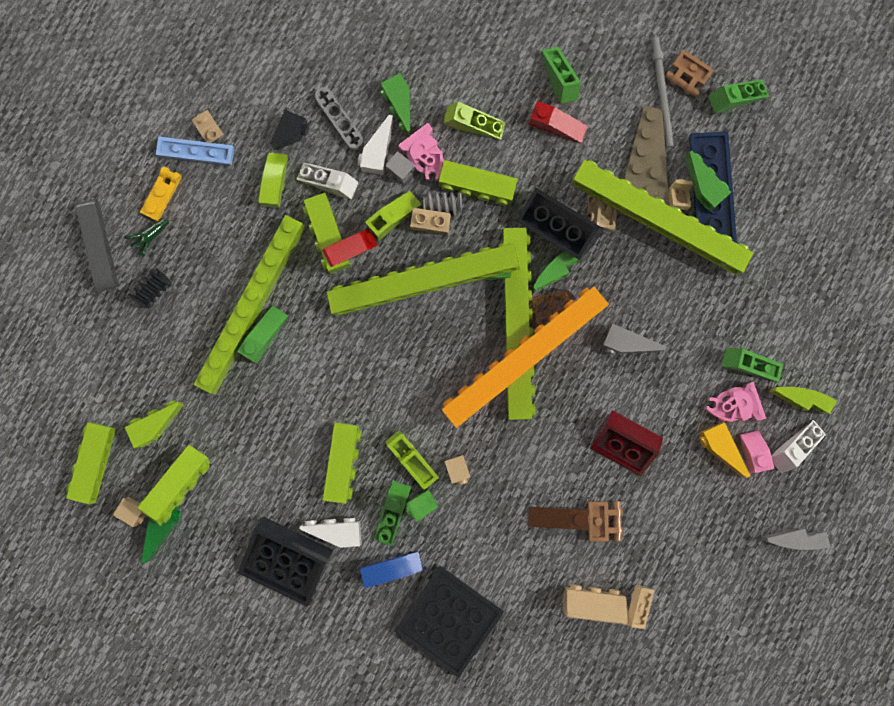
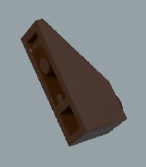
M529 507V527L589 530L590 510Z

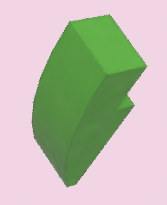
M565 251L562 252L541 273L532 288L533 292L568 276L569 271L567 268L581 260Z

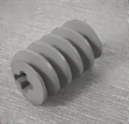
M428 192L427 196L423 199V209L439 212L445 211V213L452 211L454 217H456L458 211L462 213V195L458 192L455 198L453 192H451L449 198H447L446 193L443 192L440 198L438 192H436L434 198H432L431 193Z

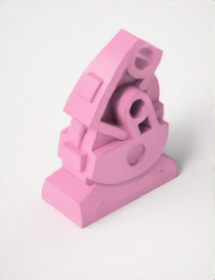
M429 123L400 143L398 147L399 151L403 155H407V159L415 165L417 171L425 173L426 181H429L431 173L436 175L435 181H438L444 158L442 151L438 149V142L432 137L433 129Z
M754 382L745 383L742 387L730 388L720 393L717 398H708V401L714 402V407H705L707 412L724 422L749 420L748 418H752L753 421L766 419Z

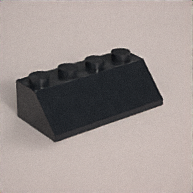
M538 188L534 189L516 219L520 224L578 260H581L594 246L604 230L601 226Z

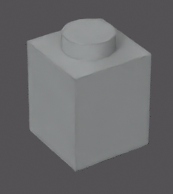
M398 151L394 155L391 154L385 162L386 171L402 184L415 171V165Z

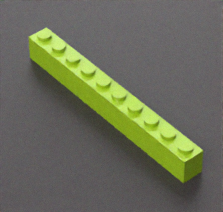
M584 160L570 185L737 276L744 273L754 252L749 250L748 246L740 243L737 244L732 241L730 236L717 233L715 228L699 223V220L693 216H686L677 207L666 205L664 200L648 195L646 190L635 188L628 180L615 177L613 172L599 168L595 162L591 160Z
M285 215L193 385L210 394H217L239 353L237 352L251 331L306 229L303 223Z
M503 228L502 232L503 243L510 242V244H514L521 269L511 272V278L504 279L506 352L511 348L516 350L520 346L518 343L526 336L529 338L533 336V327H529V320L533 318L532 308H529V301H532V290H528V282H531V271H528V263H531V253L527 252V245H530V233H527L526 228ZM534 366L507 387L508 420H531L532 415L536 414L535 404H532V396H535V385H531V377H534Z
M505 242L499 244L498 248L491 249V247L480 249L478 253L466 252L461 254L459 258L447 257L442 259V262L436 264L435 262H428L423 264L424 267H408L405 269V272L398 273V271L387 273L385 277L368 278L369 281L366 282L354 281L347 287H343V285L335 286L331 291H327L331 314L340 316L521 270L514 244Z

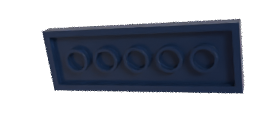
M728 132L691 133L689 135L690 152L693 151L699 154L703 159V163L707 167L712 168L720 181H724L731 191L725 199L709 212L696 198L693 188L695 218L699 220V223L715 228L717 233L730 236L732 241L737 243Z

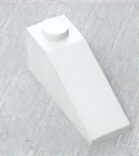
M388 115L363 148V154H359L358 165H360L362 172L384 175L394 122L392 115Z

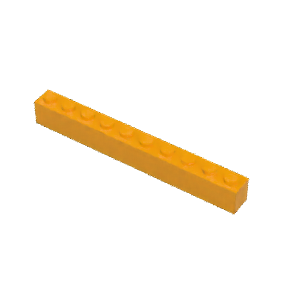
M588 287L578 294L580 296L578 300L574 302L572 299L563 306L565 310L562 313H554L548 318L550 322L547 325L541 324L533 330L535 334L531 338L526 336L518 343L520 346L516 350H513V348L508 350L503 355L505 359L500 363L497 360L488 367L490 371L485 375L482 372L473 379L474 384L470 387L465 385L458 391L459 396L454 400L452 397L442 404L444 408L441 410L455 428L459 427L606 308L609 304L595 287L590 290Z

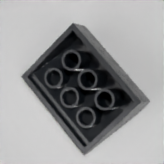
M263 517L254 528L238 574L308 607L334 550Z

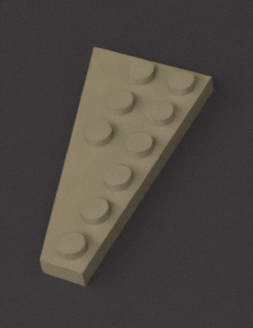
M644 105L624 179L631 182V185L635 188L646 190L648 195L654 198L658 197L664 200L666 205L670 206L663 113L661 109Z

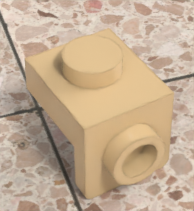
M208 110L192 119L206 142L211 143L223 135Z
M678 179L668 188L670 207H677L680 210L690 209L689 189L693 186V181Z

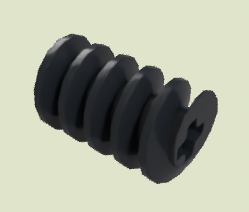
M156 268L157 273L150 271L151 279L146 276L144 277L147 282L146 284L139 282L141 290L134 288L136 295L128 294L141 307L150 308L149 301L155 303L156 299L154 296L161 297L159 290L165 292L167 290L165 285H172L170 279L158 268Z

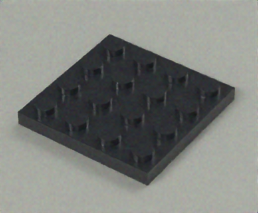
M440 565L401 620L395 632L459 678L503 615L504 610Z

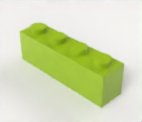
M444 160L439 178V186L444 191L452 192L455 190L459 191L463 196L475 195L480 200L489 201L490 199L496 201L499 205L507 206V204L511 205L518 179Z
M326 193L305 199V206L302 208L306 218L310 217L311 224L308 225L311 234H315L318 241L315 242L318 253L322 252L324 259H321L324 270L328 269L329 273L332 274L352 267L350 260L330 267L322 249L342 240Z
M88 422L82 432L83 441L77 449L78 458L72 467L73 476L66 489V493H68L66 499L86 504L96 503L116 428Z
M334 423L323 501L346 504L348 500H352L353 488H350L351 480H355L356 469H353L354 461H358L359 450L356 449L357 442L361 441L362 430H359V426Z
M188 445L137 507L140 512L160 526L163 522H167L174 508L181 505L184 501L185 494L196 486L197 479L201 474L204 475L210 467L208 457Z

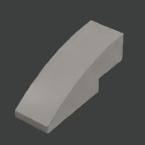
M798 527L761 536L763 541L790 549L819 550L831 547L827 532L820 530L806 533V529Z

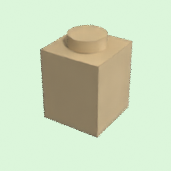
M463 455L445 461L452 484L456 483L458 486L468 482L467 479L470 478V474Z
M130 497L123 498L113 516L132 527L139 526V524L142 525L147 519V516L142 514L137 508L140 503Z

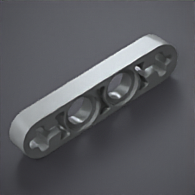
M326 87L319 88L315 93L317 103L348 148L353 151L360 150L363 147L361 134L332 92ZM322 93L327 95V99L330 102L328 105L323 98L320 99ZM333 107L339 109V114L336 116L329 114L330 109ZM347 122L350 125L347 131L340 130L339 126L341 123ZM351 133L355 139L359 138L358 145L351 144L352 140L349 136Z

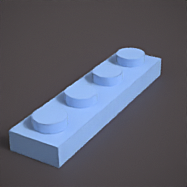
M158 137L156 150L158 157L232 166L234 147L232 145Z

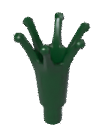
M163 218L158 223L155 222L139 233L129 236L125 235L124 237L125 239L139 237L130 246L136 245L138 249L143 244L139 255L145 256L146 249L151 241L163 231L162 229L169 222Z

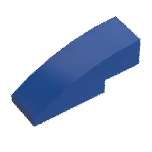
M418 551L360 568L364 588L423 571Z

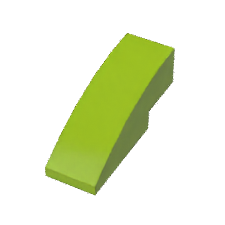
M268 154L258 202L261 206L280 208L282 191H284L287 154Z
M774 387L769 391L801 411H809L810 408H813L821 414H830L837 400L823 393L800 387Z
M400 430L385 441L389 449L424 490L439 478Z

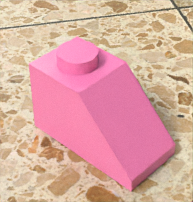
M759 431L739 435L748 472L757 473L775 469L770 449Z

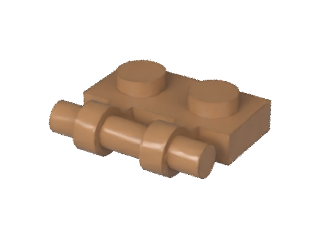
M683 50L672 65V68L677 73L673 74L668 71L665 78L670 80L672 85L675 86L676 84L685 90L684 93L687 95L691 94L696 97L700 91L694 87L695 84L703 87L714 69ZM681 75L689 78L691 82L687 83L680 78Z
M607 501L587 502L588 510H590L588 541H609V533H614V541H622L623 527H621V515H623V509H621V501H613V509H608ZM608 516H613L614 527H609Z

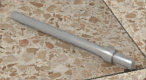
M655 37L652 39V60L655 62L666 148L674 147L662 63L664 56L660 48L659 37Z

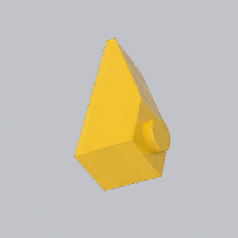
M725 423L716 424L699 432L701 436L699 441L703 448H707L710 453L739 476L744 478L750 477Z

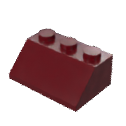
M612 410L603 422L590 449L642 476L659 454L663 437Z

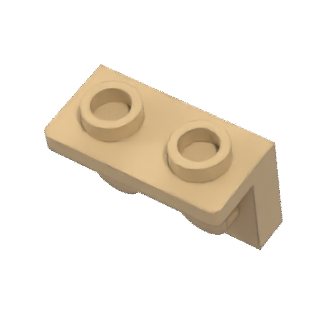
M589 195L587 198L588 209L586 218L601 226L604 230H615L617 210Z
M413 208L410 227L413 230L449 235L451 214Z
M638 584L635 586L627 612L628 623L625 625L645 629L655 590Z

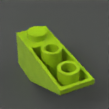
M459 101L447 107L443 124L457 130L498 140L502 139L506 123Z
M408 191L377 211L365 221V224L377 240L380 241L409 217L413 212V208H419L422 204L411 191Z
M175 400L165 404V408L152 410L143 419L139 417L129 422L130 425L126 426L125 430L133 447L142 448L158 440L184 406L183 402H176Z

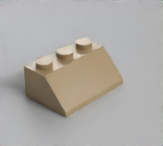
M570 584V587H565L562 611L567 617L620 624L628 623L626 596L621 594L620 590L609 589V592H604L599 587H589V590L582 589L581 585Z

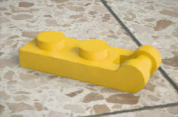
M162 167L159 177L140 213L158 222L182 175L177 172H171L167 167ZM167 178L171 180L169 185L165 183Z

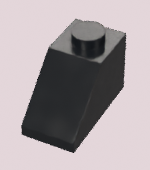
M284 110L270 142L272 148L277 151L301 141L302 137L306 136L309 130L306 118Z

